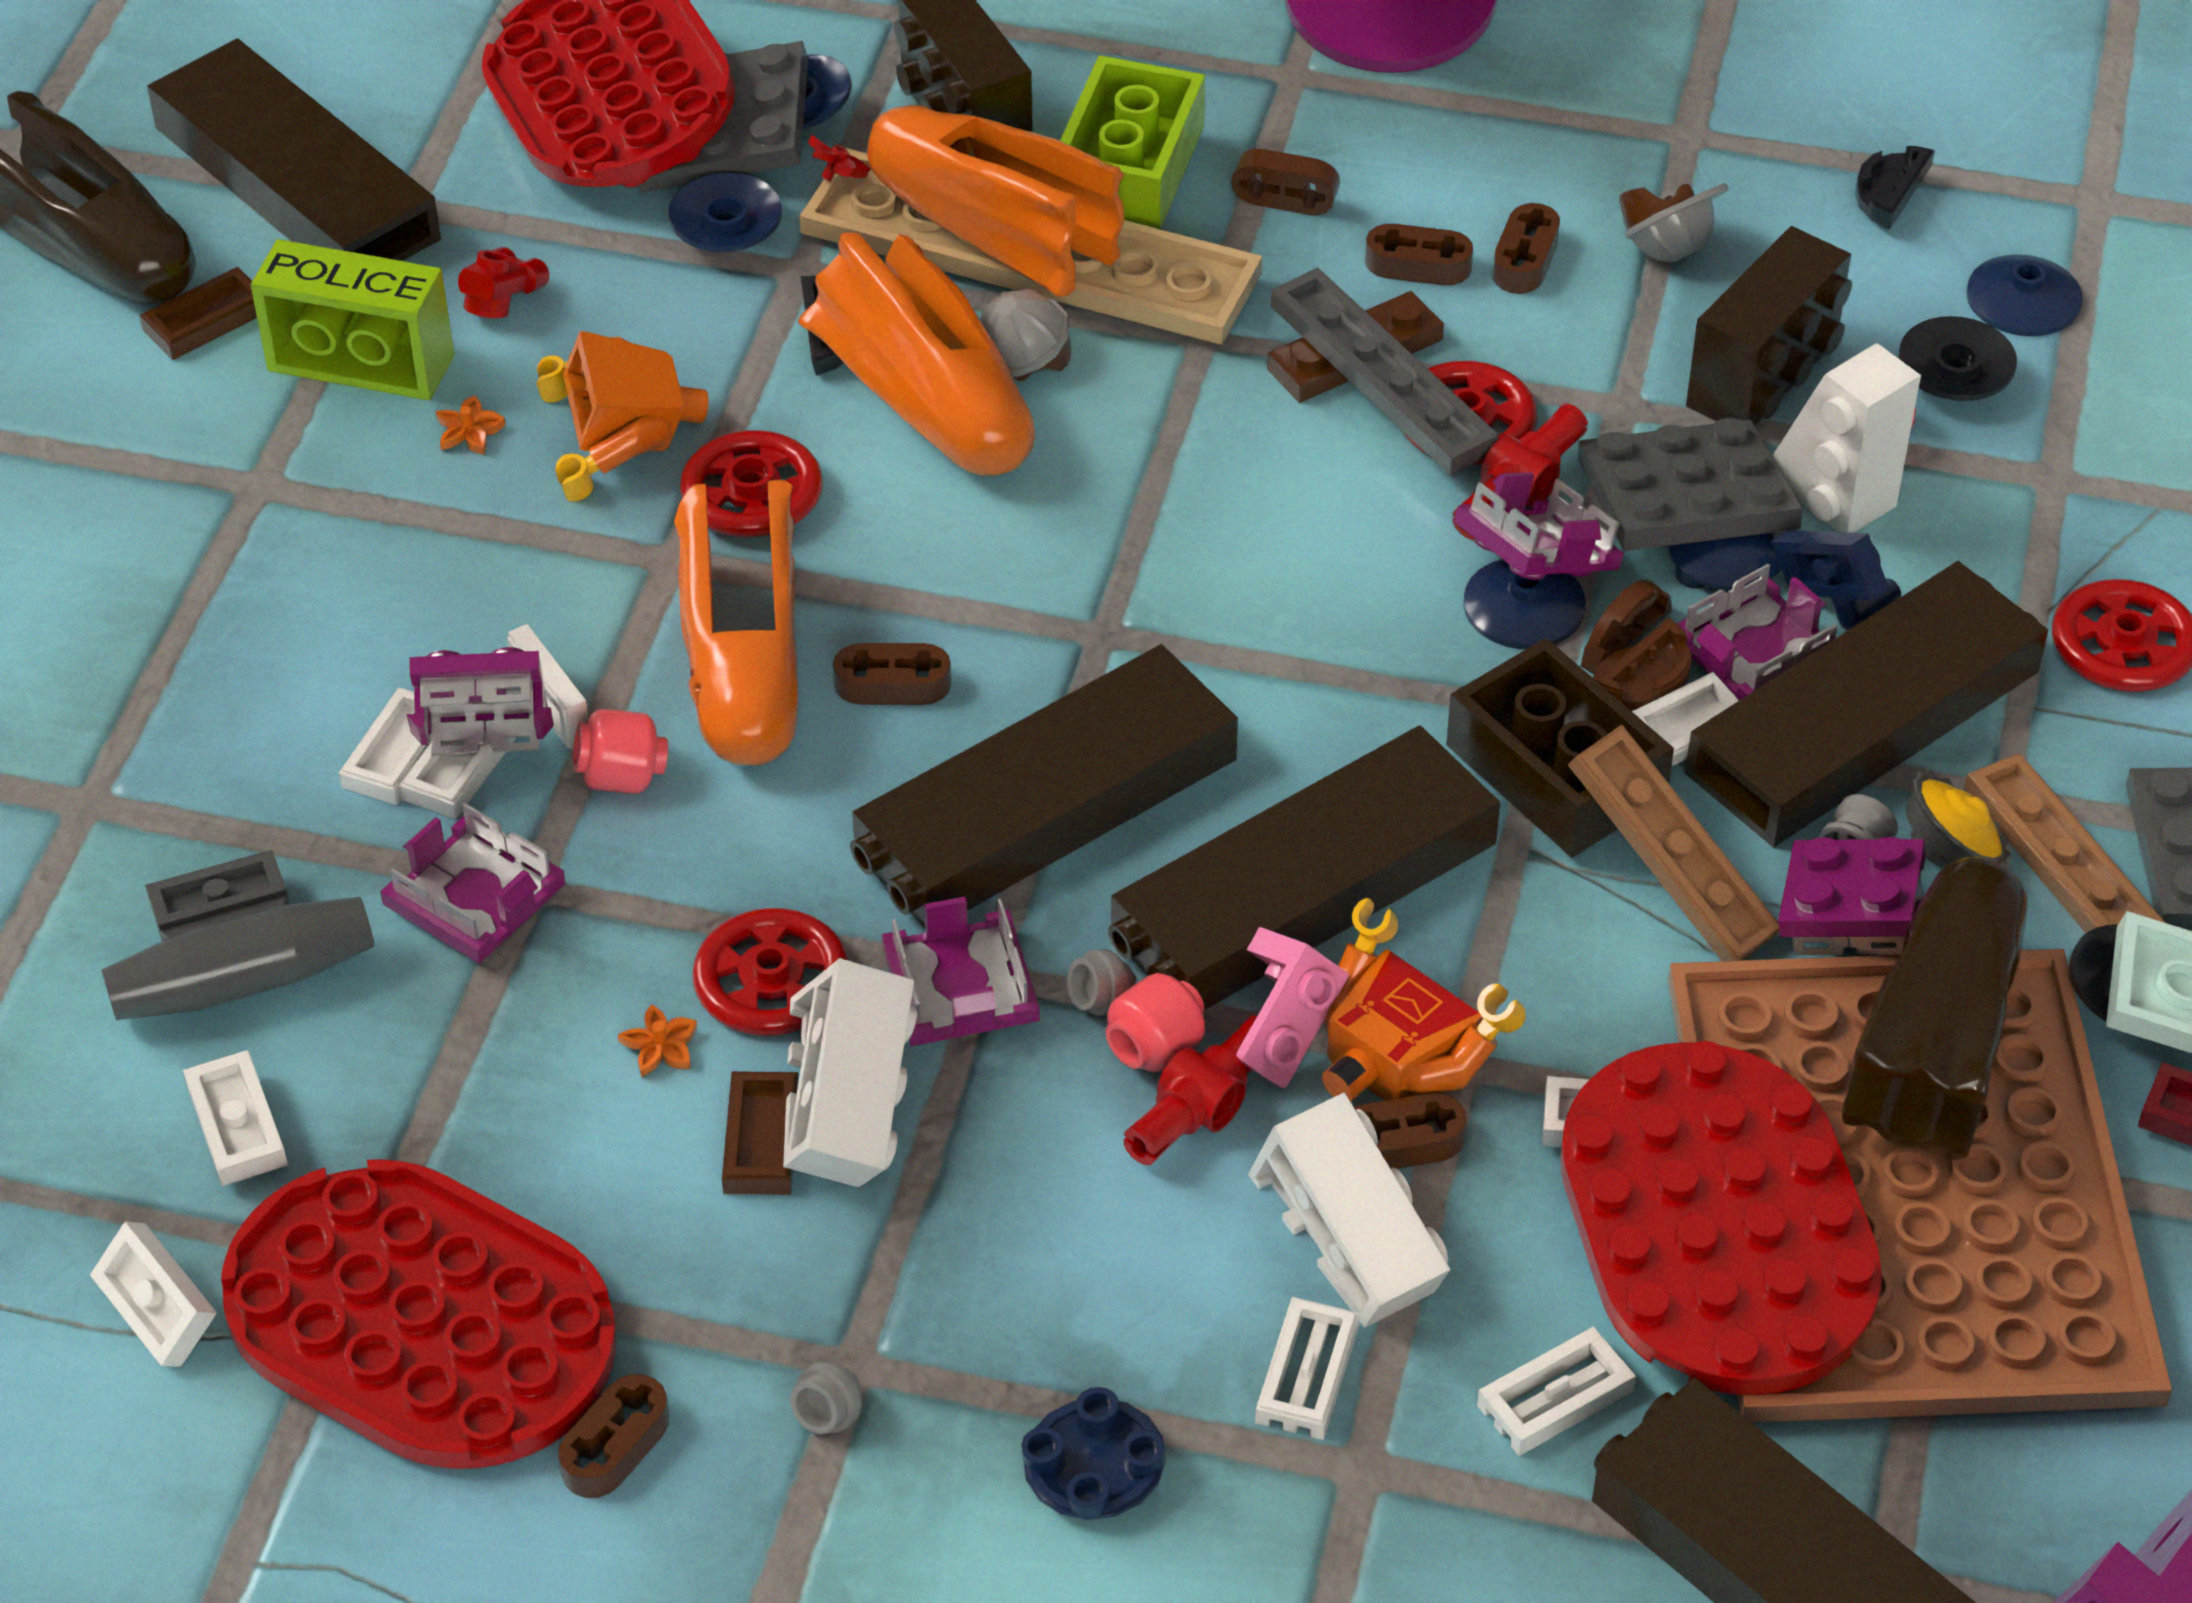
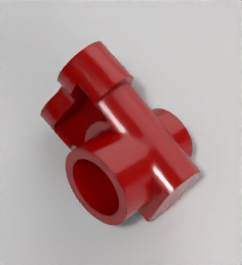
M507 247L479 251L476 262L465 267L458 276L459 290L465 294L463 308L467 312L480 317H507L509 315L512 295L520 292L528 294L545 287L549 281L550 274L547 265L542 260L537 258H531L526 261L520 260Z

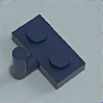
M1787 530L1771 541L1788 587L1790 579L1796 577L1818 597H1829L1839 625L1845 630L1852 629L1901 597V590L1898 584L1892 579L1885 578L1880 565V555L1872 544L1869 533Z

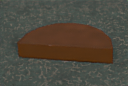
M1649 580L1636 581L1622 590L1595 625L1585 646L1580 667L1595 674L1598 665L1612 653L1634 646L1672 612L1671 596Z
M1668 617L1596 681L1630 710H1636L1685 686L1689 681L1692 654L1686 643V632Z

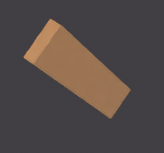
M1620 725L1590 746L1568 764L1721 961H1743L1780 933L1778 921L1623 725Z
M2020 753L1967 774L1964 789L1972 796L1978 797L1986 803L1990 817L1993 821L1999 823V831L2085 933L2104 925L2119 924L2126 911L2166 923Z

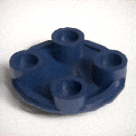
M1784 532L1669 545L1670 557L1676 564L1675 576L1679 583L1689 588L1709 586L1720 590H1731L1735 581L1769 564L1768 577L1773 581V577L1780 573L1782 569L1771 541ZM1757 577V578H1755V579L1749 581V582L1746 583L1744 586H1746V585L1750 584L1751 582H1753V581L1759 579V577Z
M1102 1387L1089 1388L1079 1395L1077 1401H1072L1048 1413L1034 1429L1024 1436L1021 1443L1025 1478L1038 1500L1061 1515L1085 1520L1115 1517L1141 1504L1159 1484L1166 1463L1163 1436L1150 1417L1132 1405L1118 1401L1113 1391Z

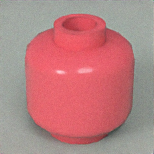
M598 709L591 714L587 723L579 722L577 724L573 742L572 767L574 773H582L583 780L590 789L640 794L650 785L653 774H664L668 757L667 737L657 736L655 723L648 714Z
M1155 973L1143 978L1114 999L1108 1009L1106 1039L1111 1050L1122 1063L1130 1068H1140L1153 1073L1164 1070L1177 1052L1185 1047L1195 1049L1205 1035L1203 1000L1191 984L1185 981H1178L1172 976Z

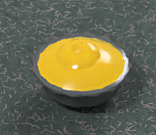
M1933 771L1928 772L1926 775L1918 772L1917 779H1913L1914 790L1905 809L1907 819L1913 828L1911 838L1925 840L1926 858L1941 868H1945L1953 861L1969 857H1981L1997 864L2006 865L2005 859L2011 857V853L2005 848L2008 840L1999 834V823L1991 819L1986 803L1982 799L1972 796L1966 789L1955 788L1949 778L1939 779Z

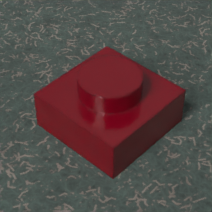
M2162 1062L2143 1106L2137 1127L2192 1146V1072Z

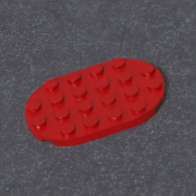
M524 0L501 21L503 31L494 44H486L483 52L482 72L490 94L530 162L547 177L574 186L609 187L622 185L624 187H636L646 182L649 177L664 172L677 164L694 160L700 154L701 148L713 138L726 121L735 97V81L727 57L689 0Z
M1711 1041L1668 1043L1630 1052L1602 1068L1581 1088L1571 1104L1563 1128L1560 1155L1561 1175L1601 1301L1613 1326L1625 1342L1650 1364L1655 1358L1665 1365L1688 1375V1382L1695 1377L1711 1391L1735 1395H1765L1794 1390L1827 1376L1851 1357L1852 1348L1865 1334L1868 1326L1871 1327L1881 1288V1261L1874 1235L1834 1130L1826 1113L1812 1094L1794 1077L1771 1062L1751 1053L1718 1045Z
M384 1159L367 1160L368 1168L346 1170L327 1175L326 1168L324 1167L305 1174L279 1188L257 1206L242 1223L227 1250L221 1274L225 1318L232 1340L241 1356L261 1377L276 1387L405 1459L434 1467L471 1469L496 1466L529 1456L553 1444L568 1433L601 1396L608 1383L616 1355V1327L608 1290L594 1265L583 1253L558 1235L440 1172L418 1164Z

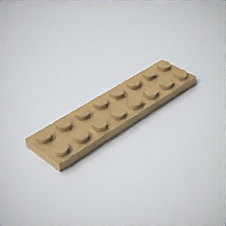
M846 148L850 155L860 159L871 168L867 153ZM872 169L867 177L847 178L835 173L831 181L824 179L799 216L801 234L838 243L841 234L844 232L859 233L877 254L887 256L898 235H906L913 239L921 247L924 256L942 271L1012 290L1034 289L1042 296L1061 303L1223 345L1262 274L1263 256L1125 220L1117 242L1121 251L1119 259L1109 266L1071 250L1075 264V290L1068 296L1058 297L923 216L887 188L876 177Z

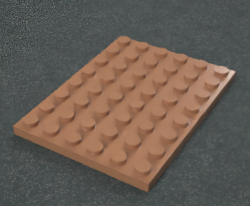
M2064 949L2021 950L2019 967L2007 994L2006 1016L1991 1070L1986 1101L1982 1105L1978 1125L1967 1158L1953 1160L1946 1152L1932 1146L1917 1148L1886 1141L1876 1130L1868 1126H1850L1842 1121V1108L1855 1067L1852 1060L1857 1044L1883 980L1901 955L1670 963L1668 984L1678 1042L1711 1041L1718 1045L1751 1053L1783 1069L1812 1094L1826 1113L1834 1130L1880 1254L1882 1269L1881 1288L1875 1316L1871 1327L1868 1326L1865 1334L1852 1348L1851 1357L1827 1376L1800 1388L1774 1394L1737 1395L1739 1410L1742 1416L1751 1423L2166 1407L2168 1405L2172 1388Z

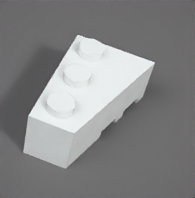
M1878 343L1823 376L1772 456L1798 502L1809 509L1817 519L1827 523L1837 532L1855 533L1897 506L1921 375Z
M839 958L790 998V1015L802 1018L801 1044L792 1042L788 1047V1065L799 1067L800 1077L797 1094L790 1092L786 1098L783 1167L859 1188L890 1166L896 1152L898 1139L897 1132L891 1130L894 1107L902 1099L907 1083V1069L901 1067L904 1044L908 1042L913 1033L917 1019V1008L911 1004L913 979Z
M1344 1092L1275 1125L1248 1176L1259 1190L1270 1184L1290 1209L1282 1213V1221L1293 1235L1303 1230L1308 1232L1323 1254V1257L1317 1259L1318 1268L1350 1310L1360 1313L1359 1321L1365 1328L1435 1293L1449 1273L1450 1268L1447 1265L1448 1254L1442 1239L1433 1228H1425L1412 1206V1193L1405 1177L1398 1169H1390L1377 1147V1134L1371 1120L1362 1110L1354 1109Z

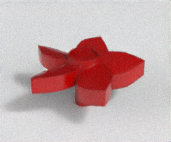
M811 135L808 144L815 149L812 157L828 162L821 175L824 179L831 181L835 173L847 178L867 177L871 168L860 159L850 155L846 147L835 144L831 148L814 135Z

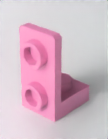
M1259 927L1247 950L1268 965L1264 975L1276 984L1236 1056L1244 1065L1273 1085L1285 1088L1291 1081L1324 1022L1328 1008L1339 995L1350 974L1310 945Z

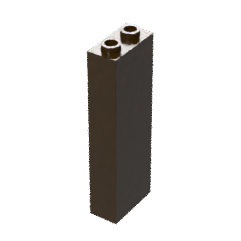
M236 38L147 85L156 129L290 241L404 261L441 240L435 196L240 39Z
M1956 561L1692 730L1685 774L1774 848L1841 804L1845 797L1856 794L2037 674L2040 669L2049 629L2039 623L2032 614L2025 612L1996 590L1986 579L1979 577L1960 561Z
M1160 644L852 811L854 840L850 843L852 855L859 868L865 874H874L886 886L896 908L904 915L911 913L926 930L923 905L965 897L968 911L1237 760L1238 717L1163 644Z
M1418 725L1111 895V925L1108 928L1111 943L1125 960L1132 959L1147 976L1161 973L1172 976L1178 981H1185L1191 984L1200 994L1204 1003V1010L1265 976L1264 972L1268 965L1247 950L1259 927L1306 943L1312 948L1317 947L1354 925L1352 913L1359 901L1370 898L1374 902V910L1371 914L1373 915L1495 845L1497 841L1500 801L1421 725Z
M1695 1377L1675 1395L1666 1392L1659 1396L1645 1413L1642 1423L1626 1437L1622 1434L1612 1437L1602 1447L1594 1461L1596 1476L1592 1502L1714 1603H1976Z

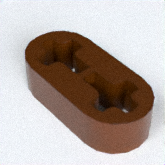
M1267 149L1245 151L1240 156L1231 179L1233 191L1247 203L1306 215H1320L1331 209L1341 183L1336 169L1325 161ZM1256 173L1261 175L1262 181L1256 179ZM1310 183L1315 184L1316 191L1310 189Z
M1528 203L1515 208L1510 214L1495 249L1493 280L1502 290L1523 294L1534 291L1542 284L1558 245L1560 217L1554 209L1544 204ZM1531 230H1536L1534 237L1528 236ZM1519 259L1525 261L1521 267L1517 266Z
M1383 224L1370 230L1366 237L1365 265L1370 272L1379 277L1437 285H1455L1466 280L1472 271L1473 243L1460 232L1402 224Z
M851 644L842 648L835 655L833 661L836 693L841 699L853 704H933L942 700L949 693L952 685L949 655L944 649L933 644ZM858 671H867L866 676L858 677L856 675ZM928 671L929 675L919 677L918 672Z
M1426 1093L1354 1107L1355 1110H1362L1371 1120L1377 1134V1140L1380 1141V1143H1377V1147L1390 1169L1429 1164L1453 1158L1461 1151L1465 1142L1466 1111L1459 1101L1449 1095ZM1436 1121L1437 1126L1446 1131L1434 1133L1432 1126L1425 1123Z
M630 1374L617 1379L565 1435L559 1445L558 1458L563 1481L572 1493L584 1498H599L610 1494L622 1484L661 1439L669 1426L670 1416L667 1395L663 1385L655 1378L644 1374ZM644 1403L648 1404L649 1413L647 1415L636 1411L625 1421L623 1409L626 1406L637 1410ZM604 1450V1465L591 1462L584 1469L580 1468L579 1459L582 1456L586 1459L594 1460Z

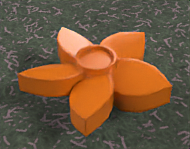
M476 395L463 401L460 412L454 410L435 411L438 422L448 428L441 437V450L452 448L465 439L466 445L472 452L484 455L487 446L486 436L497 433L506 425L505 418L491 410H482L481 403Z
M652 1004L645 1012V1029H629L617 1035L618 1042L624 1046L641 1050L638 1057L641 1077L653 1071L660 1064L662 1058L666 1064L673 1068L691 1069L690 1055L686 1043L695 1034L697 1029L696 1020L677 1017L667 1023L664 1013Z

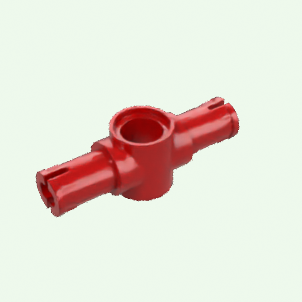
M1562 404L1537 431H1529L1519 440L1509 434L1503 435L1492 445L1485 456L1481 468L1480 482L1494 492L1496 485L1492 481L1500 474L1531 472L1534 474L1526 505L1533 509L1535 501H1545L1551 495L1555 480L1559 479L1561 456L1587 432L1588 428L1586 426L1588 421L1586 416L1576 406ZM1475 492L1461 505L1472 504ZM1483 495L1482 500L1490 506L1492 501ZM1457 508L1453 511V516H1456ZM1454 517L1452 521L1457 531L1465 538L1475 540L1472 535L1454 522Z
M1256 1015L1249 1017L1221 1045H1211L1202 1053L1191 1047H1185L1177 1052L1169 1061L1158 1081L1156 1104L1124 1132L1126 1137L1123 1139L1124 1147L1133 1159L1143 1165L1150 1166L1183 1134L1191 1135L1202 1126L1215 1133L1221 1131L1231 1122L1244 1101L1247 1091V1075L1252 1071L1240 1061L1236 1054L1256 1020Z

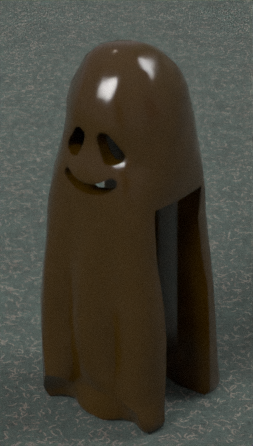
M16 91L7 95L11 118L21 124L22 141L20 157L22 165L0 149V228L37 253L120 298L138 304L164 303L180 294L191 281L196 266L191 241L181 225L165 212L145 186L128 169L75 123L46 108L40 99L32 93Z
M1981 857L1963 858L1950 863L1933 880L1911 918L1906 930L1902 954L1883 980L1857 1044L1852 1060L1855 1067L1842 1108V1121L1844 1124L1868 1126L1876 1130L1886 1141L1917 1148L1932 1146L1943 1150L1953 1160L1967 1158L1978 1125L1982 1105L1985 1103L1988 1093L1991 1070L2006 1016L2007 994L2019 967L2028 904L2024 888L2020 880L2004 866Z

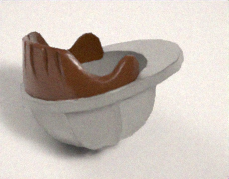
M1724 183L1694 195L1693 189L1689 184H1682L1678 187L1674 196H1667L1664 199L1657 197L1645 187L1623 192L1619 196V202L1626 227L1624 233L1627 239H1631L1644 254L1660 261L1678 262L1704 248L1712 235L1715 222L1712 200L1727 192L1729 188Z
M1023 289L1009 292L1003 291L991 303L984 306L980 321L1005 359L1015 380L1024 381L1032 373L1042 369L1062 371L1068 365V361L1071 359L1069 317L1056 300L1046 298L1034 289Z

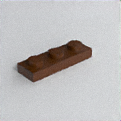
M1412 291L1365 310L1411 354L1443 340L1444 323ZM1303 337L1268 352L1267 370L1298 403L1349 382L1343 374Z

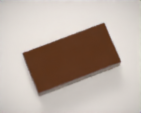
M239 267L233 268L139 315L142 330L171 360H174L257 318L250 285L252 280Z
M731 1072L721 1179L723 1194L791 1195L793 1170L783 1167L786 1098L790 1092L797 1094L799 1072Z

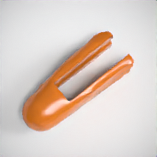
M908 105L892 108L880 114L873 123L868 140L867 157L872 171L887 188L932 222L1047 289L1055 296H1068L1075 290V264L1071 250L1109 266L1115 263L1121 256L1117 242L1125 220L1124 205L1118 195V191L1124 174L1118 166L1107 163L1051 137L1014 128L994 120L966 114L934 111L925 106Z
M842 233L838 242L839 254L823 271L816 275L817 299L799 317L798 324L824 341L866 386L954 464L967 472L980 476H996L1017 469L1029 456L1034 447L1035 429L1033 416L1014 383L1013 376L1005 359L959 287L937 265L927 259L921 247L906 235L897 236L885 258V264L859 233Z
M785 480L768 481L775 630L714 632L712 561L708 532L706 484H694L679 503L674 519L680 539V561L677 574L682 637L689 657L691 677L688 681L689 692L696 706L699 729L704 741L719 758L736 765L758 766L775 760L788 749L796 732L798 673L795 634V560L792 553L795 529L794 520L790 514L793 486Z

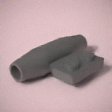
M268 850L146 884L145 887L162 942L102 969V974L117 1021L200 1011L301 982L375 947L361 897L290 904L273 851Z

